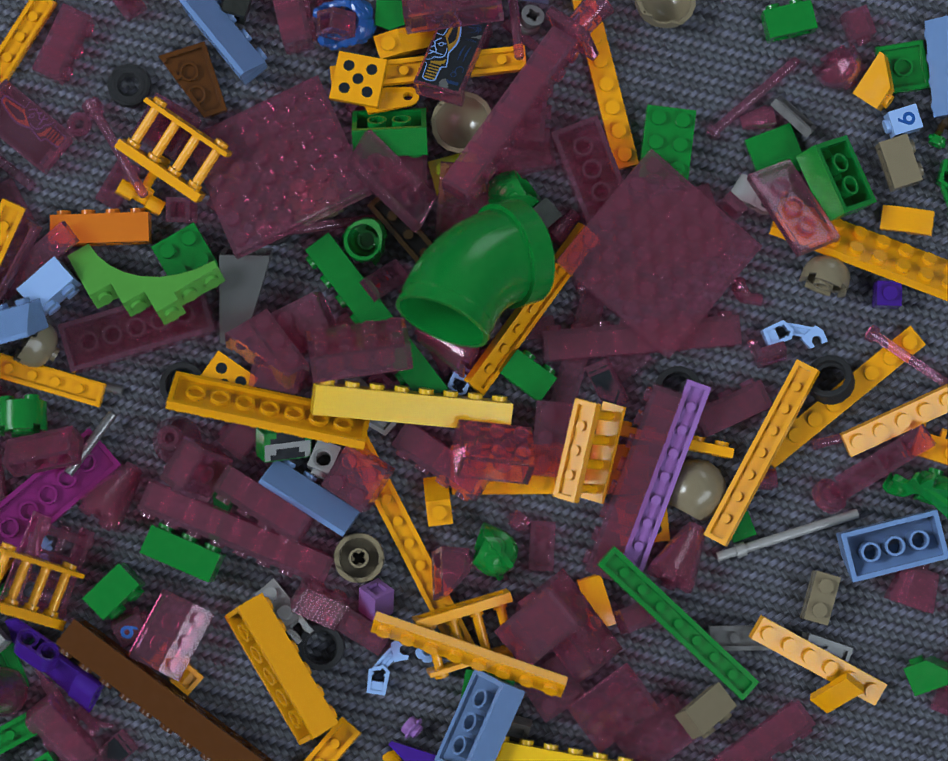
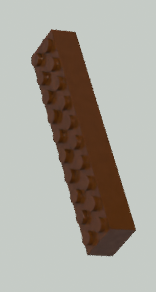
M83 617L73 619L57 640L56 644L60 646L59 651L69 659L72 657L80 661L79 666L89 674L92 672L100 676L99 681L109 689L112 687L116 688L121 692L119 696L129 704L132 702L136 703L141 707L139 711L149 719L152 717L156 718L161 722L159 726L167 733L172 734V732H175L181 737L179 741L189 749L195 747L201 752L199 756L203 760L274 761Z

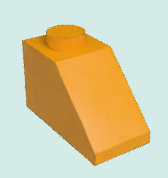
M879 52L852 94L877 110L882 111L883 108H888L894 99L892 95L894 93V85L888 57Z
M448 476L423 478L428 527L454 524Z

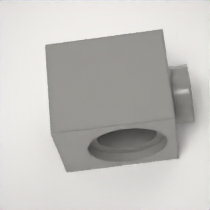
M317 440L307 463L308 469L311 470L310 474L320 479H324L325 476L332 478L343 452L342 447ZM322 455H327L331 458L330 463L326 466H320L317 463L318 458Z

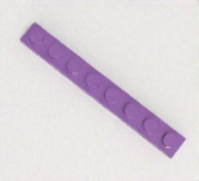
M688 378L622 553L642 572L711 390L710 386Z

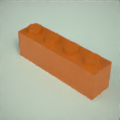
M131 208L130 212H121L120 209H106V213H96V210L86 209L81 210V214H71L69 210H59L57 215H50V244L53 247H83L87 244L90 246L152 244V215L149 212H145V208Z

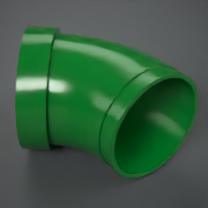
M511 198L485 205L477 214L452 226L425 250L403 285L402 293L396 301L397 310L413 326L441 341L470 348L484 346L498 318L507 308L515 309L539 302L548 295L552 288L555 276V256L550 235L544 222L529 204L520 199Z

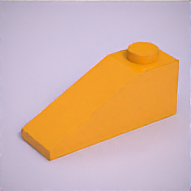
M442 21L398 28L373 36L379 58L387 60L408 58L429 51Z

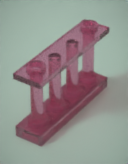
M33 511L18 551L62 565L63 561L72 563L77 566L76 570L80 572L87 552L93 546L95 532L84 527L80 528L78 534L51 525V517ZM48 534L75 543L70 557L42 549L41 545L44 537ZM14 559L0 595L1 600L9 592L21 561L19 559ZM32 563L17 597L18 605L23 606L24 602H28L29 597L23 595L26 583L29 581L35 583L38 573L32 572L34 565ZM74 576L70 577L57 610L59 613L58 617L62 620L66 616L67 604L77 581V577ZM48 577L45 587L55 590L58 580ZM39 600L37 604L38 610L43 612L45 608H48L49 603Z

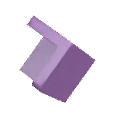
M379 578L359 587L358 610L373 622L377 611L386 615L393 613L394 589Z

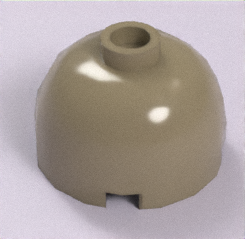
M818 255L806 262L799 281L800 283L803 280L806 281L804 286L816 293L830 296L831 292L838 293L837 297L841 298L846 295L851 277L850 271L844 262L831 256Z
M48 323V328L29 337L22 338V350L16 349L13 360L27 367L36 368L44 365L48 360L53 362L60 351L56 347L58 335L54 327Z

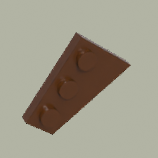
M205 41L158 56L204 119L228 112Z

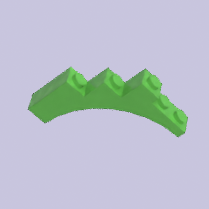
M89 244L67 255L97 309L110 304L117 298L121 300L130 317L153 306L164 325L175 321L186 313L183 305L226 281L215 261L178 275L149 277L126 273L110 266L95 253Z

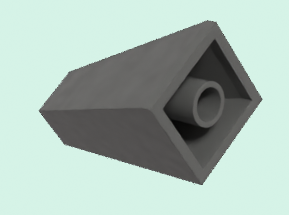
M224 247L219 254V270L226 280L219 285L220 343H226L227 347H239L241 343H245L273 256V248Z

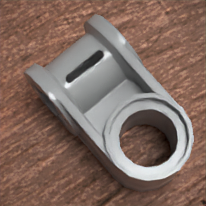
M745 174L740 175L729 193L732 199L761 215L772 213L777 205L775 193ZM767 197L770 199V205L764 208L761 206V200Z

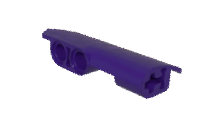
M6 619L5 623L14 644L15 654L37 670L45 672L68 693L69 697L74 699L88 713L91 712L104 687L99 679L62 655L59 647L54 642L20 619Z

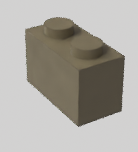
M907 134L879 142L875 146L890 192L918 184L923 180V167L920 162L916 161L914 155L916 153L914 141L909 139Z
M812 570L800 614L801 619L828 626L841 577Z
M717 682L707 687L674 716L692 740L700 736L704 739L715 731L714 725L718 722L722 724L732 716L730 712L737 705L720 682Z

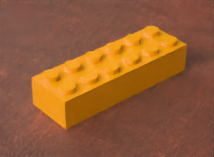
M260 593L224 616L299 745L318 737L339 723L336 719L337 713L335 709L326 702L322 687L313 680L309 665L300 658L298 646L293 640L289 639L285 632V624L280 618L276 617L273 612V604L268 597Z

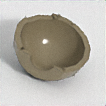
M635 0V6L641 18L648 24L660 28H674L684 24L692 16L696 7V0Z
M466 91L452 93L443 98L434 108L431 117L432 133L438 144L448 151L459 154L472 153L479 149L487 138L493 122V114L488 103L479 95Z
M702 459L685 460L668 504L699 521H705L713 517L727 491L726 480L721 471L711 462Z

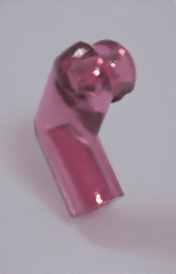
M736 277L731 288L740 303L761 307L763 294L750 292L746 285V280L743 277Z

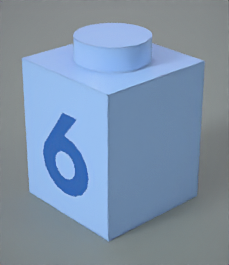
M916 104L887 112L884 115V120H882L883 129L886 134L890 135V138L903 134L908 135L923 128Z

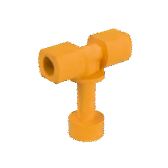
M161 155L160 158L162 160L160 162L168 167L171 161ZM150 171L143 183L137 182L135 186L122 179L115 191L117 195L128 201L133 199L143 204L145 210L157 217L166 202L153 195L155 191L151 187L157 176Z

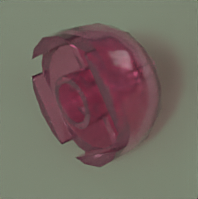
M849 43V48L841 45L824 55L820 59L824 63L818 68L814 65L811 70L816 79L826 88H844V90H847L857 82L856 78L860 75L862 69V59L855 46Z

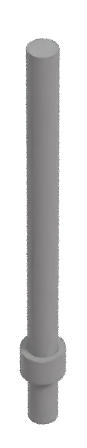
M853 509L747 543L742 541L733 544L734 547L715 552L718 562L736 556L741 558L747 556L749 552L858 519L859 513L857 509Z

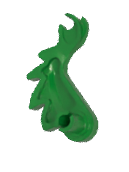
M892 472L889 473L882 484L883 489L887 493L899 497L919 494L929 500L948 519V483L937 482L938 474L933 473L923 478L921 473L916 472L908 480L901 475L895 474L893 476Z

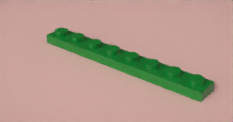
M612 546L596 564L740 700L743 701L759 683L754 676L615 546Z

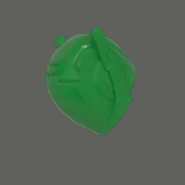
M515 169L501 173L491 181L484 182L485 187L488 188L489 204L516 198L526 202L533 208L541 201L540 196L526 178H522Z
M363 217L347 227L342 235L343 239L341 242L344 243L346 253L360 263L372 261L374 265H377L384 253L388 233L380 220L374 217Z
M483 522L474 549L476 552L471 563L484 574L496 577L498 581H501L504 578L503 575L514 566L518 555V546L515 539L508 532Z

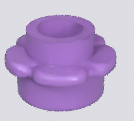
M411 716L405 722L401 732L405 734L406 739L410 737L415 739L423 730V726H421L422 719Z

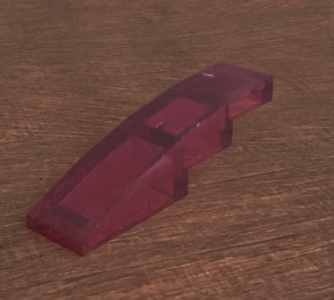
M922 423L834 478L846 497L849 498L932 448L936 443Z

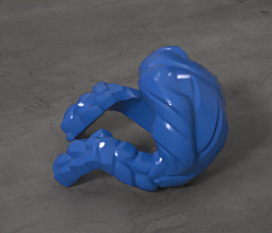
M333 0L323 2L322 5L314 8L313 17L322 21L332 17L334 12L341 7H345L340 21L343 32L349 37H328L327 35L331 33H319L318 43L332 51L342 47L347 48L349 45L367 43V40L373 37L377 29L375 26L374 9L368 1Z

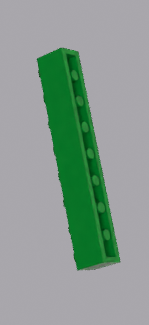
M329 232L305 249L308 254L305 260L313 270L318 267L323 274L320 277L322 282L328 289L334 288L338 294L335 296V299L343 309L347 306L353 314L349 317L358 328L364 327L367 331L365 338L372 347L377 345L383 353L379 356L387 367L393 365L397 371L394 376L401 385L405 386L407 384L412 391H419V388L422 387L434 389V393L443 394L444 390H448L442 379Z

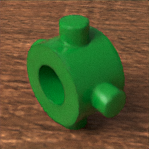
M935 133L928 136V143L938 149L945 148L946 139L943 136H938Z

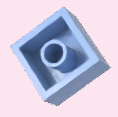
M52 257L16 290L23 298L29 297L30 301L40 298L45 316L47 314L51 316L60 309V303L64 299H71L79 292L78 287L82 284L62 261Z

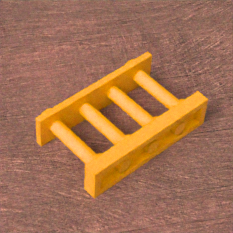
M157 96L154 99L152 97H145L143 102L151 106L150 110L132 138L119 139L114 147L195 203L202 202L206 193L201 190V184L219 156L231 157L233 152L228 150L229 145L219 138L212 139L166 107L168 103ZM161 113L170 119L171 123L153 151H149L147 154L140 149V142L158 114ZM179 127H182L192 136L174 164L166 167L160 162L162 160L160 157ZM201 140L211 147L212 150L193 180L187 181L181 177V170Z
M575 398L553 497L579 503L581 496V498L604 504L626 407L606 401L599 404Z
M2 542L0 546V582L10 557L21 561L7 596H4L3 600L0 599V613L63 631L66 621L59 618V613L57 612L70 577L74 576L83 579L85 574L77 571V566L72 563L63 561L62 565L16 551V546ZM30 564L41 566L28 602H24L23 606L18 605L17 597ZM51 569L61 572L48 608H45L43 612L39 611L37 604Z
M507 588L412 616L413 624L435 631L436 625L445 622L446 625H449L451 636L463 641L458 622L461 617L469 615L473 619L480 647L508 657L517 656L521 650L526 649L525 644L521 640L515 641L506 611L507 603L513 602L511 592ZM490 608L497 612L505 642L504 645L495 648L490 646L482 617L483 611ZM435 654L431 655L434 666L426 668V671L430 678L443 679L448 677L450 672L469 666L451 661L443 663L442 656Z

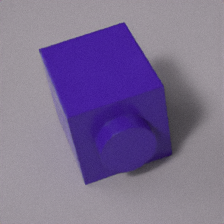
M876 281L873 283L872 308L897 309L902 306V284L895 281Z

